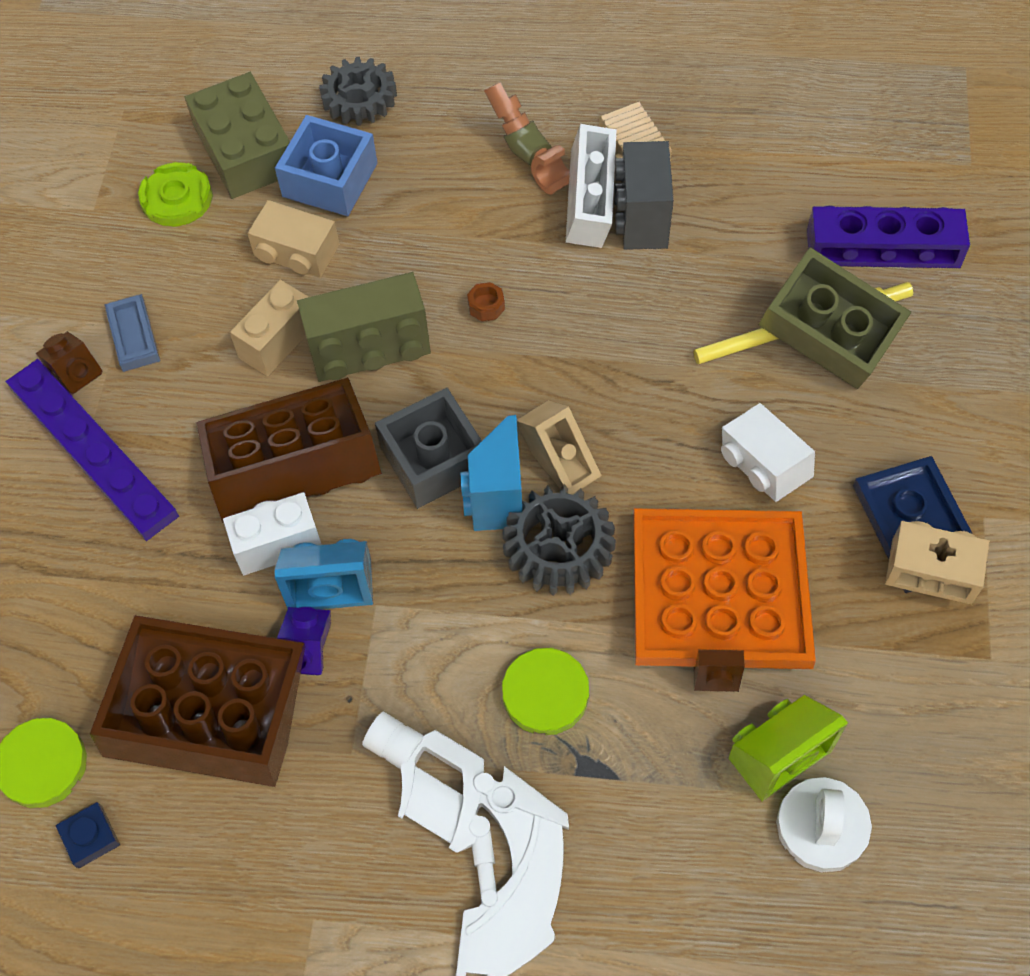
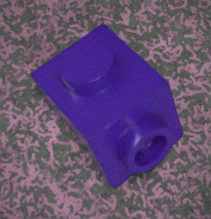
M288 607L277 639L305 644L301 674H322L324 668L323 647L331 626V610L314 609L312 607Z

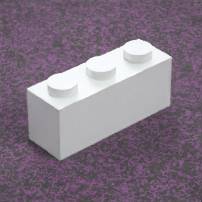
M580 124L571 149L566 243L602 248L613 217L616 129Z

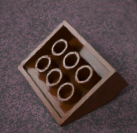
M348 377L196 422L208 484L222 523L224 522L223 518L253 509L261 502H275L302 492L305 493L306 497L323 495L334 488L351 483H363L371 477L382 474L370 430Z
M135 615L90 731V736L102 757L276 787L288 746L305 644Z

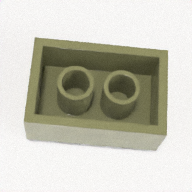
M251 71L184 96L193 126L231 199L278 181L275 167L290 141Z
M809 247L766 310L758 325L858 389L871 375L910 316L911 311Z
M414 272L297 300L318 382L339 380L349 374L365 370H378L385 365L404 360L413 361L421 356L431 354L425 307Z

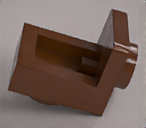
M68 331L64 334L60 333L50 337L43 344L44 348L36 353L43 365L55 373L65 388L72 394L93 381L103 372L84 342Z
M698 649L696 666L693 667L694 691L739 692L745 668L744 650Z

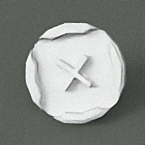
M827 777L806 779L793 786L782 800L776 820L779 840L785 850L787 849L795 857L794 860L803 867L819 872L840 871L857 861L869 844L872 829L869 810L859 794L845 783Z

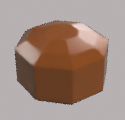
M491 282L476 284L467 294L470 315L482 322L496 320L505 310L502 288Z

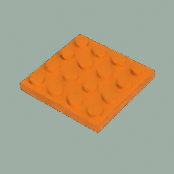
M634 508L635 666L695 667L698 649L744 650L745 668H814L816 658L802 511Z

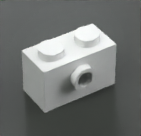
M761 403L722 427L721 452L725 460L731 466L740 468L748 476L756 490L759 492L764 491L775 502L814 477L815 451Z
M304 492L275 502H261L253 509L223 518L234 557L243 576L276 565L281 549L293 548L300 543L322 545Z

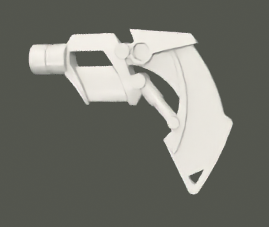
M384 711L381 712L368 729L362 746L378 756L384 757L386 761L401 769L402 796L398 817L402 819L405 815L451 843L449 848L456 853L472 847L474 866L477 867L482 904L479 907L464 910L456 976H466V973L487 976H509L554 942L555 934L551 927V921L561 886L563 869L562 828L569 830L568 814L505 766L502 782H497L490 774L484 773L483 758L437 730L423 736L409 726L403 725L402 722ZM424 751L462 773L463 795L416 767V763ZM480 807L488 811L498 823L510 849L512 877L498 892L496 890L493 868L495 859L490 823L487 818L477 815Z

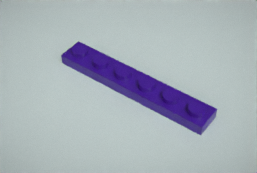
M36 359L5 381L17 398L146 542L179 517L171 503L39 359Z

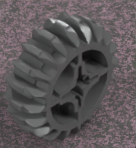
M565 484L561 487L560 493H553V490L547 485L544 489V496L540 497L532 490L529 494V503L522 501V513L509 512L507 517L508 526L504 527L502 532L503 540H505L503 553L506 557L510 558L508 560L509 568L512 571L520 570L519 580L522 581V584L533 579V588L536 592L546 584L549 585L550 593L554 596L558 591V586H565L567 593L571 595L574 592L575 583L580 584L587 590L590 586V577L600 580L603 576V567H609L612 562L611 552L615 550L616 540L612 537L615 533V526L613 522L608 521L609 512L607 508L597 509L598 500L596 496L584 500V492L581 488L574 495L568 494V488ZM540 522L541 533L534 536L535 541L526 544L525 539L529 531ZM591 535L593 540L591 547L584 555L579 557L577 555V546L583 543L584 537Z

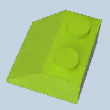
M803 695L793 703L789 699H785L767 714L770 719L758 728L753 723L749 724L733 737L732 741L735 744L732 746L728 759L763 802L833 751L848 724L841 714L806 695Z

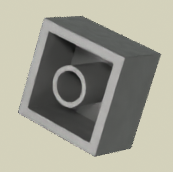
M669 141L623 142L622 158L615 159L616 181H621V183H614V205H617V211H621L616 212L615 215L616 235H623L624 250L668 249L674 202Z
M448 387L375 422L380 448L417 509L461 487L460 472L469 471L468 454L482 442Z

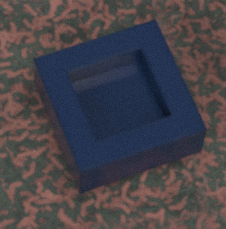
M98 802L55 825L72 864L78 869L120 846L109 819Z

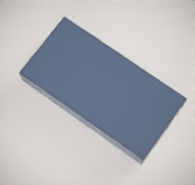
M142 294L104 304L122 371L125 372L161 361Z

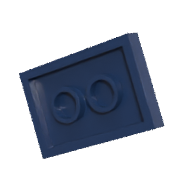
M932 456L855 479L853 488L888 559L890 557L892 539L901 521H920L928 523L936 529L972 533ZM903 589L905 593L912 592L910 590Z

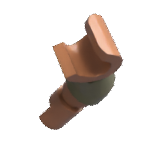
M501 82L485 89L484 92L498 119L503 118L505 121L502 127L506 135L503 137L513 154L531 166L532 175L538 186L549 195L569 184L570 170L567 169L561 158L565 155V149L560 145L551 147L534 121H529L525 112L520 113L518 108L521 107V104L516 94L508 97Z

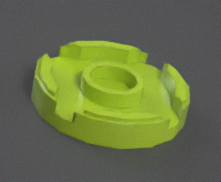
M173 162L161 165L154 169L155 174L149 178L146 176L141 181L138 196L143 212L151 221L162 226L177 227L192 223L203 216L210 207L213 197L208 176L204 172L202 173L197 170V167L190 163Z
M536 648L519 655L508 667L502 682L503 705L510 719L521 729L533 734L537 732L545 733V735H557L572 728L583 717L589 700L588 677L582 665L570 654L554 648Z
M36 718L16 726L3 738L0 744V790L11 801L27 808L49 807L64 800L73 792L71 789L78 780L81 781L86 770L87 753L82 739L67 723L53 718Z

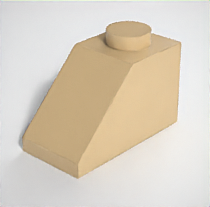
M548 400L517 419V425L532 455L560 489L565 484L568 488V494L573 495L580 488H584L602 476L569 406Z

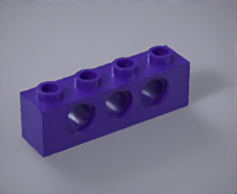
M813 206L807 227L808 249L811 247L837 265L845 267L961 268L970 247L965 209L946 207Z

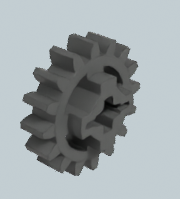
M356 57L354 63L351 64L346 59H343L341 68L332 65L330 67L331 75L323 74L322 76L323 84L319 85L323 108L325 111L330 110L332 119L338 118L341 115L343 124H347L351 119H355L357 126H361L362 120L366 118L371 123H374V115L379 114L385 117L387 115L386 107H394L395 105L394 97L397 96L393 72H386V64L384 63L375 66L373 58L367 60L366 63H361L360 57Z

